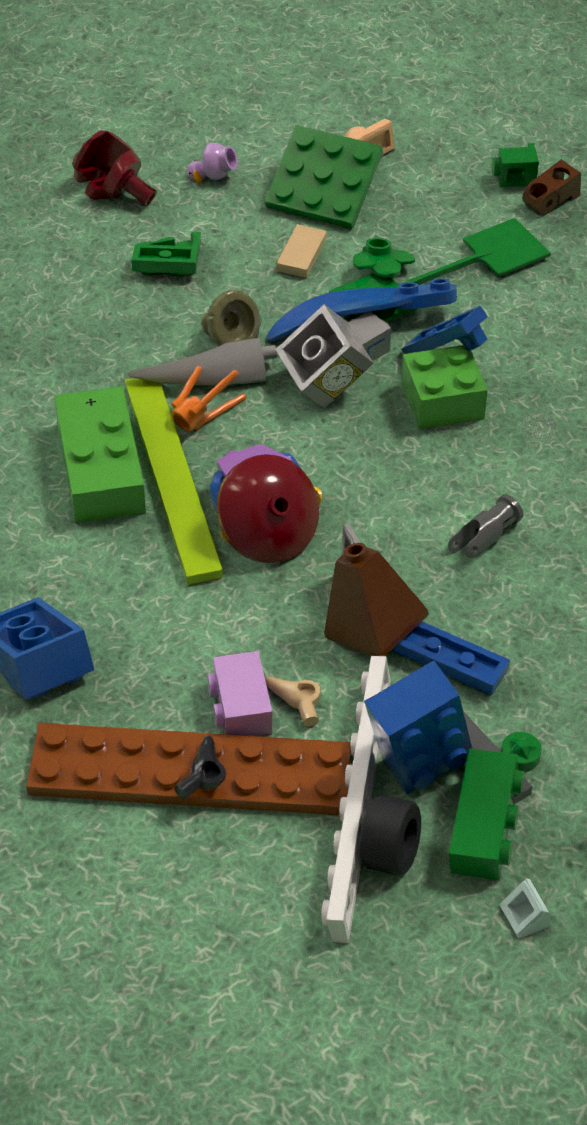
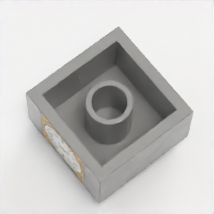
M325 304L275 349L300 391L323 408H326L374 364L347 321Z

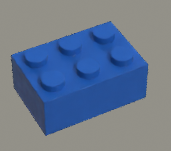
M435 661L428 663L364 701L382 760L406 794L428 787L436 777L450 769H458L467 762L469 748L472 749L460 695Z

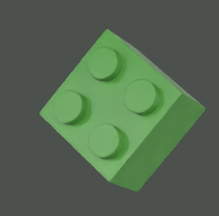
M464 345L403 354L401 384L419 429L485 419L488 389L471 350L468 351Z

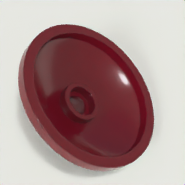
M257 455L241 461L225 476L217 496V517L225 538L237 552L256 562L278 563L295 557L308 546L317 529L319 502L311 480L298 465L277 455ZM276 500L282 503L281 512L275 508Z

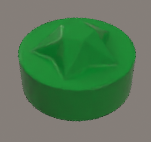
M515 732L504 739L501 752L517 754L518 770L526 772L534 769L539 764L542 747L539 740L532 734Z

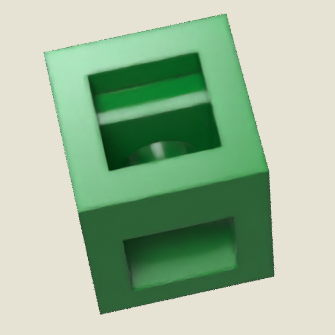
M528 143V147L499 148L498 157H492V175L498 176L500 187L528 186L538 175L539 160L534 143Z

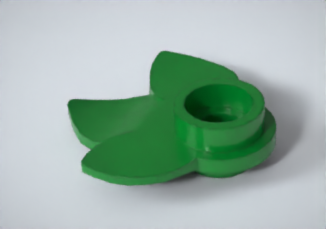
M371 238L366 241V246L363 247L362 252L353 256L352 262L356 269H372L374 274L379 277L394 278L400 275L401 265L415 263V258L407 251L391 248V242L387 239Z

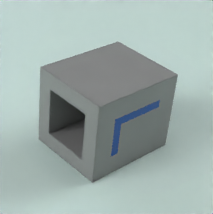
M369 311L348 322L372 361L390 352L391 327L384 320H381Z

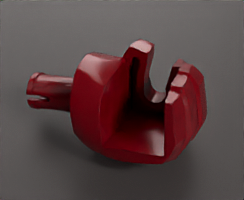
M101 130L95 133L83 143L73 159L74 178L79 183L90 181L86 187L85 194L92 200L106 197L116 199L126 191L146 207L157 194L156 189L137 176L142 165L137 154L127 143L110 131Z

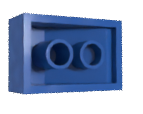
M37 597L0 612V672L11 688L25 699L44 696L48 693L49 689L63 683L77 682L84 674L95 670L84 629L41 598Z

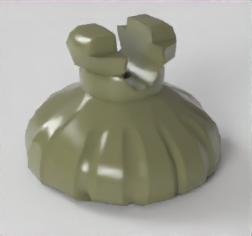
M228 290L216 297L209 307L208 313L204 314L201 321L204 332L218 346L228 342L258 338L261 325L257 304L248 294H244L243 291Z

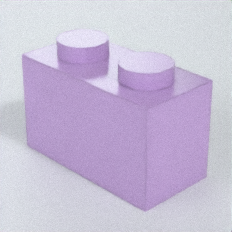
M259 651L213 657L214 673L207 674L210 697L217 696L218 704H213L216 727H223L224 733L228 735H271L272 708Z

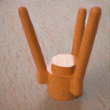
M197 366L180 395L171 403V406L174 408L171 416L175 423L187 432L191 430L197 432L205 423L244 401L246 395L241 394L206 415L204 414L207 411L206 405L238 376L237 370H233L200 400L196 396L187 398L202 372V367Z

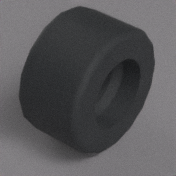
M378 796L369 804L364 815L359 840L360 857L362 864L366 868L398 875L408 872L416 857L421 835V813L419 806L414 801Z

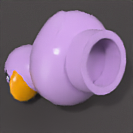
M208 143L203 151L202 162L194 161L190 163L187 167V176L190 180L201 183L206 177L216 181L224 179L229 171L237 168L238 159L235 150L231 146L224 147L219 143Z

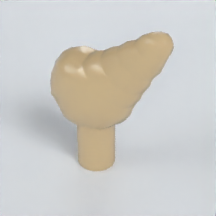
M271 676L265 677L266 686L271 691L275 692L289 706L299 710L305 726L311 727L318 723L319 719L314 707L321 697V688L317 683L310 680L289 681Z

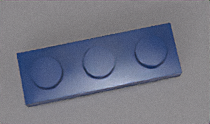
M423 621L391 650L423 665L435 661L445 675L490 695H493L504 678L510 664V660Z

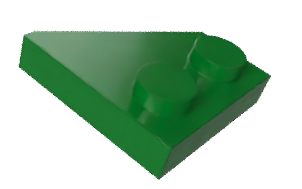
M192 232L191 240L175 243L173 237H168L154 242L148 241L135 244L132 256V272H142L144 274L173 273L179 276L196 274L201 245V232Z

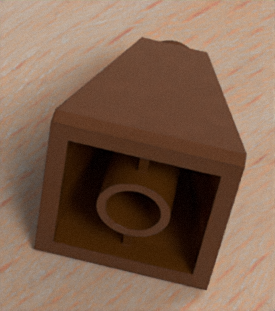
M353 543L345 548L344 554L335 562L324 634L331 641L366 654L386 656L429 615L428 609L379 551L368 548L363 543Z

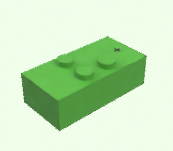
M123 386L54 395L57 424L75 523L146 513L144 482Z

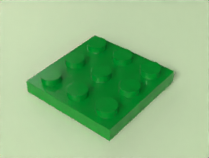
M296 125L264 201L265 206L353 229L382 157V146Z

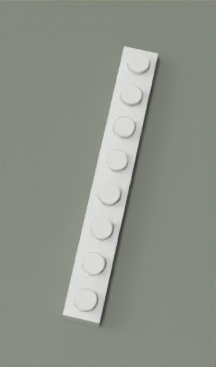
M371 656L369 672L364 671L362 673L361 689L364 701L390 686L391 679L386 656ZM364 701L357 703L356 722L359 725L358 733H352L351 755L354 756L353 765L348 764L345 771V785L348 788V795L340 800L339 815L340 821H343L342 830H336L334 835V854L337 855L336 865H330L328 870V888L331 890L330 900H324L322 904V924L328 926L332 942L349 943L362 864L359 851L360 832L364 815L372 801L380 752Z

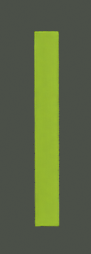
M135 378L125 379V389L186 583L191 585L223 578V569L161 383Z

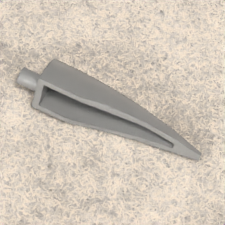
M259 338L228 342L209 351L181 360L129 371L128 376L152 382L186 385L196 367L201 366L202 372L194 385H217L233 370L238 371V376L229 385L266 381L264 360L277 358V351L275 350V345L261 347Z

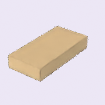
M297 224L277 261V272L307 278L327 240V231Z

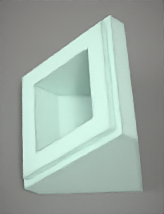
M525 879L499 904L518 938H523L551 927L549 911L530 879Z

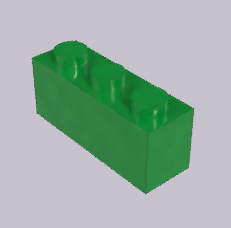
M469 748L449 849L451 873L500 880L502 865H510L512 841H508L507 836L509 829L516 830L519 808L518 805H513L515 794L522 795L525 772L518 770L517 754Z

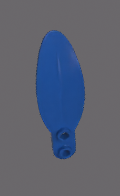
M438 278L431 280L430 284L425 285L408 282L400 284L399 288H363L326 293L311 298L284 314L268 332L267 340L271 343L296 331L323 304L339 316L393 307L398 309H416L447 305L457 301V286L451 284L449 279Z

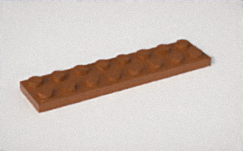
M38 723L26 786L27 795L339 815L340 800L348 795V788L345 785L346 766L350 765L351 742ZM211 736L215 742L217 758L226 770V778L217 788L204 790L199 787L187 798L182 799L178 796L174 787L190 775L191 765L204 737Z

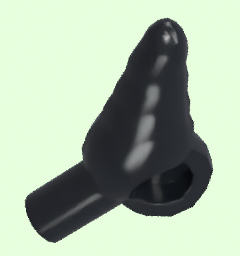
M211 736L204 737L191 765L190 775L174 787L176 793L182 799L187 798L199 787L204 790L217 788L226 778V770L217 758L215 742Z

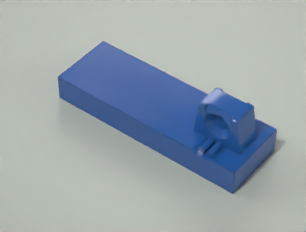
M480 305L421 331L401 350L404 354L433 350L455 339L459 340L468 351L473 350L487 340L480 323L488 316Z

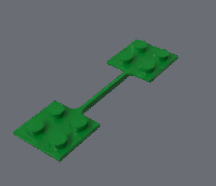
M516 218L464 237L463 242L475 253L474 255L404 283L412 282L421 285L478 262L486 264L499 277L551 256V252ZM373 273L329 290V293L363 288H399L400 283L395 282L392 278L379 277ZM393 307L371 312L381 320L388 322L418 308L398 309ZM365 312L349 314L348 316L353 320Z

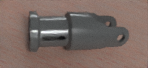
M503 494L498 498L495 506L488 511L480 512L450 538L448 542L449 551L456 553L466 546V556L469 558L476 557L502 537L504 529L511 524H517L521 521V518L524 516L521 505L512 496Z

